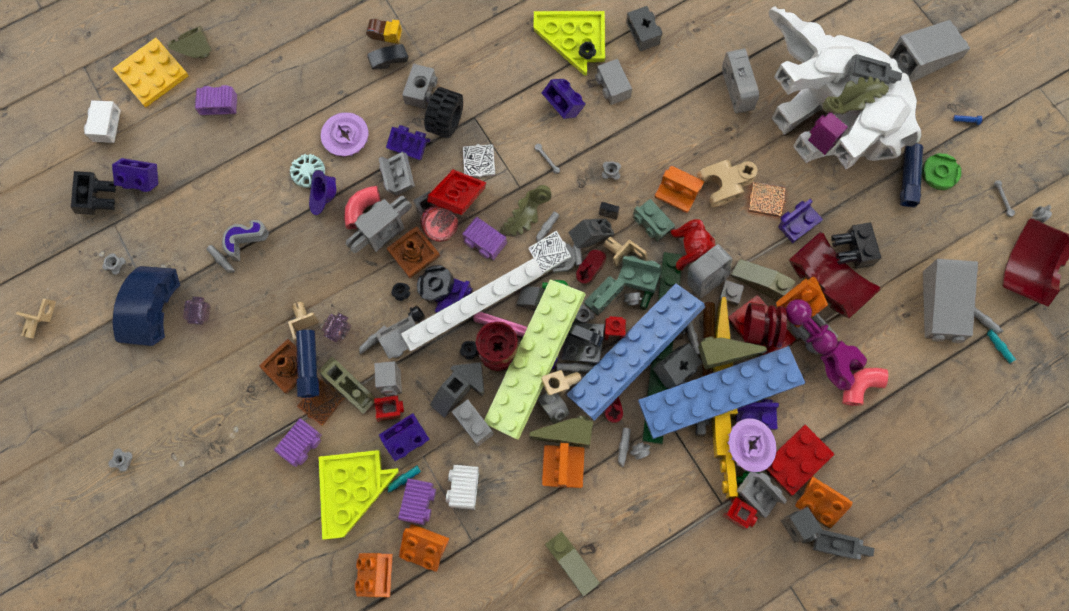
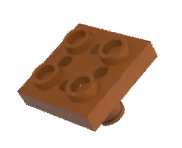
M417 226L386 248L409 278H412L440 257L439 252Z
M287 339L259 365L285 394H288L297 385L296 346Z

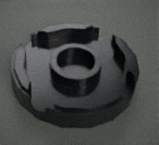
M433 265L424 270L425 273L420 275L417 281L419 295L431 303H437L449 296L454 285L452 273L441 265Z

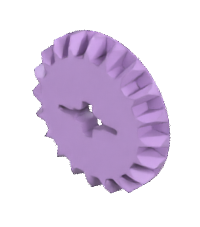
M339 113L332 116L325 122L321 130L322 144L330 154H335L337 157L343 156L345 158V156L359 153V150L364 148L365 143L368 142L369 133L365 121L353 113ZM341 130L348 134L349 140L342 136Z
M744 419L737 422L728 434L729 441L727 444H729L730 448L728 452L732 454V460H735L737 466L742 467L745 471L760 472L767 469L774 461L776 455V441L771 430L764 423L756 419ZM754 441L752 445L754 449L749 450L750 445L748 442Z

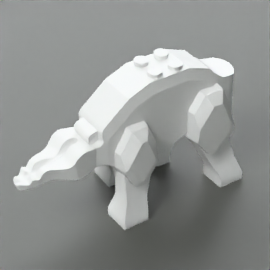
M776 6L772 7L768 12L771 20L784 34L789 53L802 62V64L797 65L786 61L780 65L774 76L788 95L801 90L790 102L777 106L772 117L784 135L816 112L823 111L825 99L828 96H840L848 81H853L857 84L859 77L849 75L853 55L859 54L890 63L892 70L901 72L896 60L891 59L886 53L869 43L843 35H837L836 37L825 35L819 24L804 22L794 13H787L785 9H777ZM902 73L901 81L888 84V93L882 95V98L874 97V103L865 102L863 110H850L844 115L834 114L848 128L837 144L826 155L808 141L811 134L807 131L799 135L793 147L805 163L824 156L835 155L845 169L853 166L863 156L872 161L894 159L900 156L902 147L912 146L918 143L921 138V129L915 118L917 100L909 81V76L906 73Z

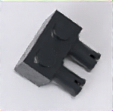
M74 171L71 197L73 212L75 214L95 215L97 209L115 210L114 198H97L98 191L116 193L115 188L117 186L114 185V181L98 180L94 172Z
M871 222L852 225L846 233L831 235V242H834L832 243L833 247L849 244L850 251L836 253V260L839 259L837 261L838 265L854 262L855 269L874 266L881 259Z

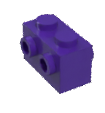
M551 79L541 92L563 119L575 118L586 105L582 100V96L571 88V84L566 79Z
M121 158L112 164L113 180L116 186H122L124 189L134 188L140 189L142 192H149L158 185L157 164Z
M414 413L379 434L383 445L394 461L405 457L409 452L417 447H421L430 440Z

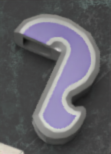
M249 221L250 227L234 224L223 233L222 247L234 261H240L239 244L265 241L267 239L269 231L261 221Z

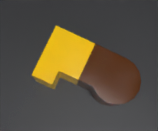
M370 19L366 35L374 40L399 44L402 28L399 20L392 19V22Z

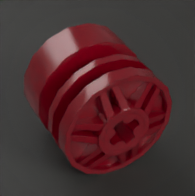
M749 303L744 320V342L760 345L764 337L765 346L770 347L773 343L775 348H781L787 331L786 308L778 306L776 309L774 305H770L767 313H765L763 304Z
M495 321L483 326L476 337V347L483 365L492 371L508 370L519 347L517 335L513 328L504 322Z

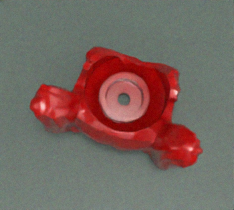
M700 219L688 221L678 229H673L670 232L673 237H684L683 243L687 255L677 261V270L683 271L685 266L695 262L715 246V239L705 230L703 221Z

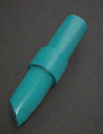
M990 329L987 335L997 351L1003 355L1009 364L1015 361L1016 358L1009 351L1008 346Z
M418 465L405 474H401L388 485V493L401 485H405L408 478L412 479L419 474L421 470Z

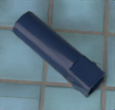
M918 143L912 146H905L900 206L915 208L920 203L924 147Z
M299 330L296 332L297 397L319 396V378H317L315 331Z

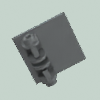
M573 322L575 325L604 337L605 324ZM567 335L562 360L589 362L590 365H596L600 361L602 343L600 347H596Z

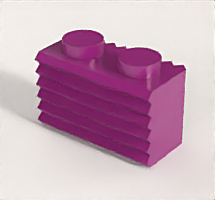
M829 113L826 117L822 115L809 132L811 136L808 141L826 155L837 144L848 126L842 123V120L836 118V115H833V113Z

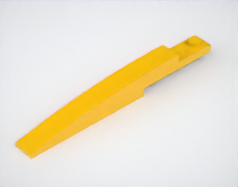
M722 297L719 302L715 339L720 337L731 339L726 297ZM733 363L714 367L713 373L732 367ZM738 409L712 418L714 458H722L720 460V471L724 473L722 492L726 493V498L738 496L735 460H732V454L728 452L730 449L729 444H727L729 441L728 434L732 431L730 417H735L738 414Z

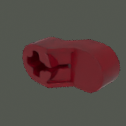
M590 251L586 259L580 264L576 272V278L580 283H591L606 262V255L603 251Z
M619 396L604 410L605 418L610 423H617L623 417Z

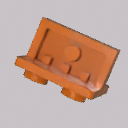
M670 166L669 170H666L663 175L662 182L655 193V198L688 213L704 181L674 166Z
M815 277L803 280L775 302L777 307L784 306L786 308L793 300H804L812 309L811 318L828 305Z
M560 443V446L545 445L542 485L548 487L582 488L584 447L569 446V443Z
M812 476L808 481L804 494L796 502L795 506L799 509L808 507L816 520L832 528L850 509L853 502Z
M411 524L409 529L405 528L403 532L399 557L407 562H412L425 569L437 572L449 538Z
M359 553V558L356 562L358 574L355 582L357 597H390L393 554Z

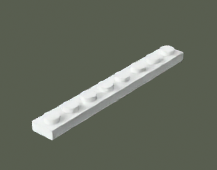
M533 258L406 330L400 336L409 351H412L543 274Z

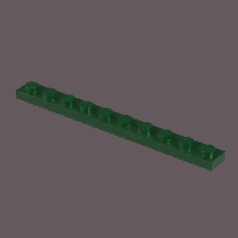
M663 253L658 301L675 284L680 286L681 270H677L676 263L683 257V254ZM674 340L651 362L647 397L669 389V387L666 388L653 368L673 351ZM644 418L642 442L662 445L663 436L652 439Z

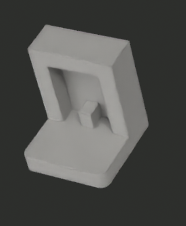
M546 392L537 399L553 424L563 420L570 414L565 402L558 393L548 395Z

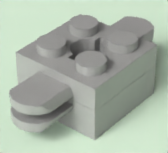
M400 196L391 204L385 199L381 202H376L370 211L357 218L355 225L358 231L346 240V246L353 253H357L369 244L377 252L405 229L400 217L411 209L412 204L404 196Z

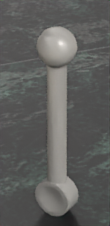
M536 144L535 151L540 152L553 168V173L558 174L560 172L559 167H556L544 153L542 145Z
M1000 180L995 181L994 186L998 188L1007 209L1006 215L1008 217L1014 216L1015 211L1010 208L1002 189V182Z

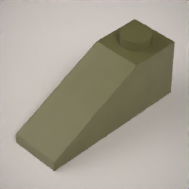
M742 259L738 261L730 275L775 301H778L791 291L796 282L778 271Z
M714 336L702 339L698 346L705 370L762 356L767 351L765 346L721 337L714 339Z
M333 357L318 370L363 414L374 404L375 397Z
M577 416V418L531 431L529 437L533 440L569 443V445L589 448L593 421H590L589 417Z
M562 531L545 544L583 596L600 584Z

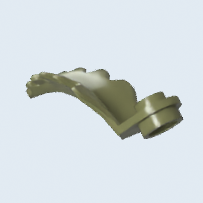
M870 76L866 82L863 77H860L857 84L853 81H848L840 96H828L823 103V108L828 114L833 113V115H844L850 110H863L865 102L874 103V97L882 98V95L888 93L889 87L883 81L880 82L878 78L873 81V77Z
M539 185L535 189L528 191L526 196L518 201L519 209L512 211L514 217L507 219L508 222L503 224L504 227L500 228L499 233L506 234L507 236H510L511 233L513 236H516L518 232L522 235L523 227L529 231L531 229V222L534 224L538 222V206L548 202L552 197L550 188L546 185Z

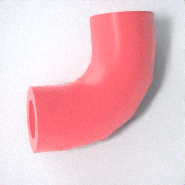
M378 186L359 190L349 198L345 206L344 215L345 227L347 229H357L355 222L363 214L364 210L369 206H373L376 202H381Z
M863 368L853 373L855 382L851 389L844 390L842 403L850 406H862L864 393L868 388L884 389L886 387L888 370L883 368Z

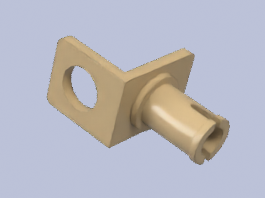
M609 237V242L606 240L603 245L615 254L613 257L615 267L622 262L623 256H627L630 252H633L644 261L647 260V252L630 239L622 246L612 237Z
M43 298L38 316L16 312L17 315L24 316L26 319L21 336L34 338L38 322H50L56 301ZM49 304V310L45 314V307Z
M297 302L298 307L296 303L292 305L296 319L288 322L295 343L297 331L319 323L314 313H306L303 302Z
M562 370L542 376L541 380L548 395L558 393L561 397L570 386L576 385L581 381V376L578 372L564 376ZM549 379H551V383H552V385H553L554 388H551V387H550V385H549V383H548V382H549Z

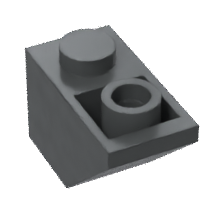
M606 218L582 220L568 232L576 248L590 247L614 235L612 226Z
M454 371L441 385L430 406L445 418L471 390L470 384Z

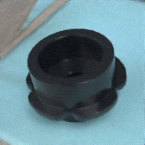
M584 42L579 47L578 53L584 59L588 60L596 55L595 46L591 42Z
M397 283L391 291L392 296L398 301H403L410 296V287L405 283Z
M416 305L413 308H409L408 316H411L414 322L420 323L425 319V315L419 306Z
M465 341L461 345L460 353L466 359L471 360L478 355L476 342Z

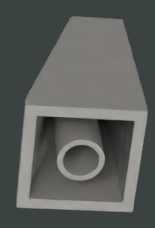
M948 20L900 36L888 56L896 60L898 68L902 73H906L909 76V81L912 83L962 59L970 47L958 32L957 27Z
M936 259L923 271L925 338H932V341L936 342L945 341L946 339L952 340L953 343H963L973 336L978 271L977 261Z

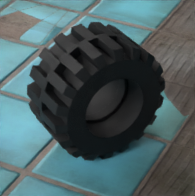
M438 87L427 105L424 118L425 130L444 138H450L455 132L462 115L463 95L443 87Z

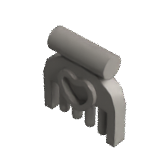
M566 244L571 258L553 269V273L569 271L573 269L574 265L579 267L583 262L581 248H576L575 245L572 248L569 244Z

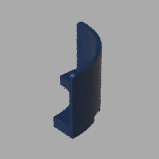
M139 266L128 275L119 289L114 304L113 332L116 342L153 346L165 338L164 312H162L164 303H168L173 292L181 286L175 268Z

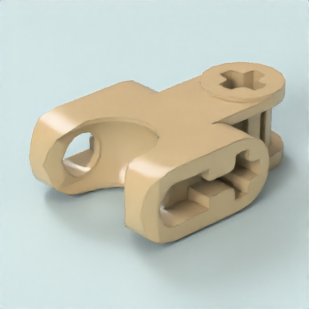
M724 160L701 169L697 176L704 183L715 182L719 185L720 190L713 193L709 199L712 207H718L742 197L745 194L743 187L749 186L754 182L758 169L754 163L749 161L732 167L730 160Z

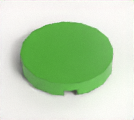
M934 154V156L929 157L924 162L922 176L930 187L937 190L950 189L961 178L960 164L958 165L957 160L948 154Z

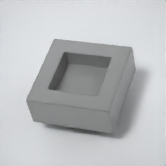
M725 280L719 300L722 297H726L728 303L738 306L744 286Z

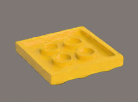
M157 38L151 40L113 68L145 108L189 76Z

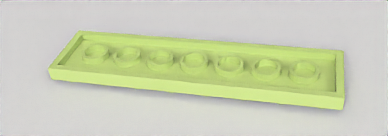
M553 280L549 281L520 342L517 353L484 419L488 426L519 440L544 386L541 378L550 373L586 294Z

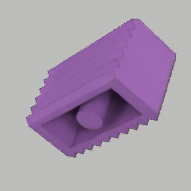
M222 85L218 88L210 86L196 88L195 109L199 115L236 114L237 94L233 87Z
M475 217L462 233L464 243L470 248L475 247L480 250L479 254L486 259L490 257L492 260H495L507 244L505 236L478 217Z
M300 418L274 451L291 465L297 467L298 464L302 465L307 460L308 455L306 454L311 448L315 449L320 444L322 434Z
M407 479L398 520L419 525H425V521L429 522L431 509L428 508L430 501H434L436 489L433 488L434 485L432 483Z

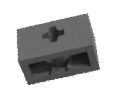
M648 6L627 13L626 24L640 51L660 44L662 30L660 26L656 25L654 13L650 12Z
M690 343L678 346L658 363L653 370L666 388L676 387L683 384L687 376L698 371L697 367L703 362Z
M808 507L799 509L780 520L794 542H810L819 536L817 532L822 530Z

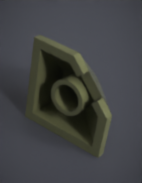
M201 25L181 34L178 37V41L173 39L167 44L170 50L192 58H205L212 51Z

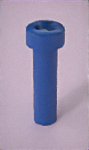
M954 115L953 121L970 122L980 125L982 123V116Z

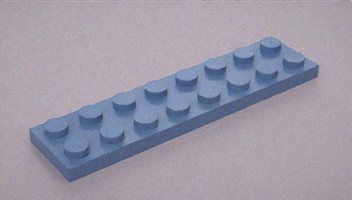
M675 284L625 334V338H622L566 395L595 421L705 308L704 303L678 284Z
M787 346L638 400L652 439L802 386L805 384V381L790 347Z

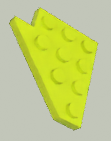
M534 11V32L584 76H587V62H605V11ZM584 42L593 43L596 49V55L588 60L580 57L578 53L579 47Z
M380 450L319 457L322 540L345 538L399 473L398 468L381 469Z

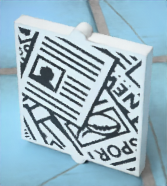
M477 144L476 146L463 147L464 174L478 178L495 175L493 144Z
M557 231L529 247L542 274L571 258L566 248V243L562 241Z

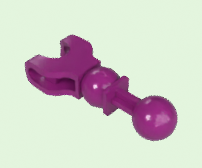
M800 299L791 301L786 307L787 320L794 325H803L810 333L806 341L807 343L811 342L813 349L822 354L820 358L825 364L828 379L840 390L851 389L855 378L850 370L857 371L863 369L867 363L866 357L857 347L848 346L842 340L838 342L835 333L827 330V324L818 327L811 319L812 309L806 301Z

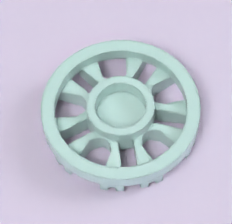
M304 154L298 159H294L292 166H290V175L298 186L311 188L313 173L316 170H321L325 174V166L315 155ZM294 172H300L298 175L294 176ZM309 179V184H304V180Z

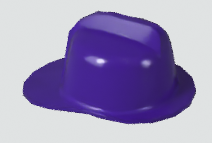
M316 170L313 173L309 207L314 215L322 213L325 204L335 197L337 190L336 178L326 176L321 170Z

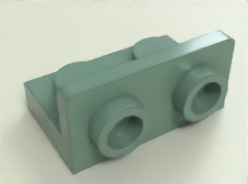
M649 199L642 206L634 208V220L639 225L642 224L648 236L652 239L655 238L657 242L675 228L674 223L652 199Z
M623 256V265L618 278L620 277L624 280L627 287L655 293L661 276V265L651 260H640L635 256Z
M609 276L585 300L584 304L598 316L624 289L625 281L620 277L614 280Z

